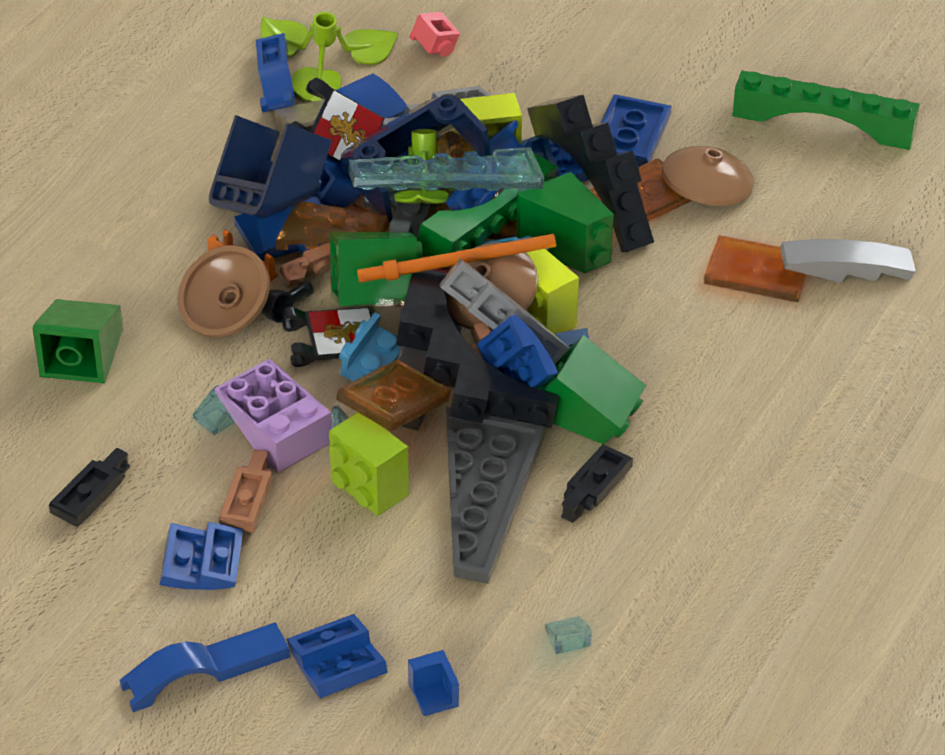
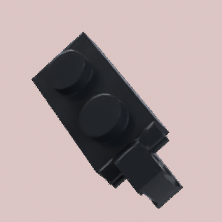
M602 444L567 482V490L563 497L565 500L562 502L563 514L561 518L574 523L582 515L584 509L591 511L594 507H597L632 468L633 458Z
M116 448L104 461L99 460L96 462L92 460L50 502V513L78 527L121 484L125 478V472L130 467V464H128V453Z

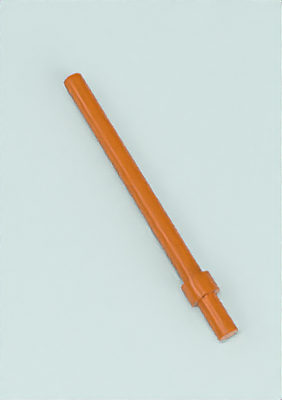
M554 234L402 262H396V259L384 261L381 266L357 270L359 283L386 278V281L397 280L400 275L454 266L460 258L466 263L556 247Z

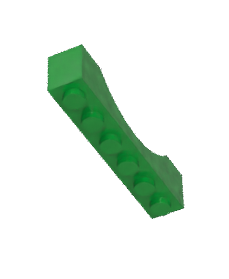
M741 70L734 91L732 117L763 122L772 117L788 113L807 112L824 114L855 125L869 134L880 145L910 150L916 132L920 103Z
M526 149L510 161L503 185L504 191L496 198L473 208L438 211L421 224L417 241L422 243V254L430 257L473 249L475 246L482 245L493 233L497 234L505 224L517 219V193L554 179L558 166Z

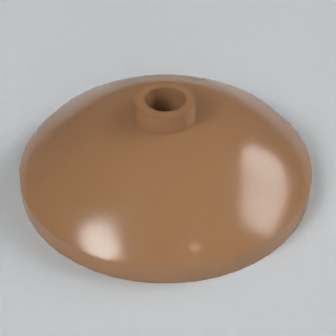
M689 146L681 148L668 155L662 167V176L671 189L687 199L702 204L726 206L740 203L751 195L754 186V177L745 163L736 156L716 147Z
M504 242L487 243L477 246L475 248L500 244ZM526 252L467 263L525 310L531 305L538 288V272L534 262ZM445 291L449 314L457 324L473 330V325L482 323L481 320L468 311L467 307Z
M221 246L206 252L189 267L180 283L178 308L181 317L192 330L206 337L221 338L240 332L258 317L266 304L270 289L268 270L263 261L254 252L241 246Z

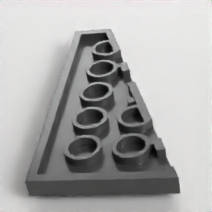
M446 406L453 572L455 577L489 584L543 442L545 426L484 414L483 423L450 417L451 407Z

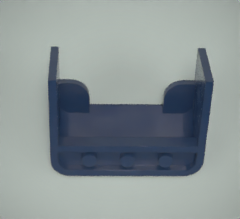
M453 95L440 96L423 102L345 149L340 157L342 171L385 221L389 223L392 221L393 216L388 189L373 172L407 151L409 146H412L411 131L416 129H433L439 132L451 124L487 163L491 161L488 129L458 97Z
M235 115L210 189L209 203L224 210L266 218L308 200L319 191L321 185L320 176L332 140L286 123L274 161H271L280 132Z

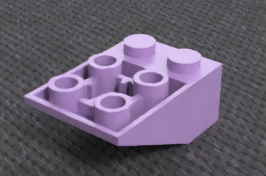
M270 359L214 388L215 394L252 448L268 451L267 460L269 466L277 473L330 444L329 430L332 429L331 412Z

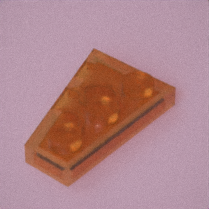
M301 202L293 206L276 239V250H288V245L305 244L306 249H318V244L329 243V232L335 231L386 232L388 216L311 202Z

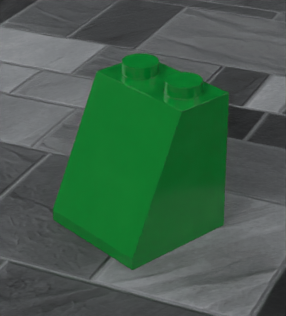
M572 172L517 193L516 237L518 239L525 236L533 238L554 234L556 247L549 248L547 251L562 264L584 274L611 263L614 214Z
M329 232L331 297L339 306L405 303L412 273L400 275L397 280L386 281V278L359 283L357 270L381 266L384 261L396 259V262L422 258V243L417 241L415 235L412 233Z
M55 299L34 323L32 328L39 376L105 384L123 332L121 306Z
M583 335L555 364L558 374L538 389L559 395L553 420L554 425L598 443L605 444L613 436L619 438L627 430L631 423L627 418L632 416L643 403L640 396L646 385Z

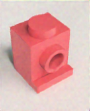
M433 12L418 15L409 38L412 41L418 40L429 54L439 53L440 56L446 57L453 52L460 33L442 12Z

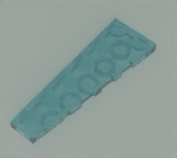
M531 147L496 149L493 151V155L478 156L477 151H468L464 153L463 158H452L447 153L436 154L432 160H424L417 155L397 158L349 160L348 170L353 187H359L364 190L380 187L395 190H404L406 188H423L425 190L454 188L465 191L470 188H485L490 191H498L503 188L524 191L526 189H543L544 175Z

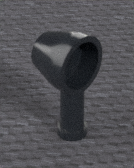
M304 280L299 283V286L288 292L280 289L269 290L266 304L261 312L271 321L281 323L283 320H286L283 317V310L287 307H293V304L300 299L312 295L314 288L309 281Z

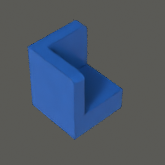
M444 650L408 660V684L424 716L459 707V682Z

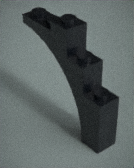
M584 94L554 99L527 108L535 137L548 139L564 149L581 167L601 202L614 214L613 228L621 252H629L654 243L637 185L642 179L634 152L616 151L608 122L592 124Z
M434 270L412 273L400 319L396 345L428 351L422 380L455 387L449 416L483 423L484 414L552 428L559 395L533 388L507 376L487 363L467 344L454 325L447 308L445 291L439 285L446 277V273Z

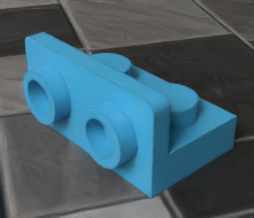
M374 312L368 322L365 320L361 322L356 331L355 339L352 343L347 342L339 355V360L342 361L340 375L373 392H376L388 375L390 366L397 363L401 348L400 345H396L397 335L379 327L381 315Z

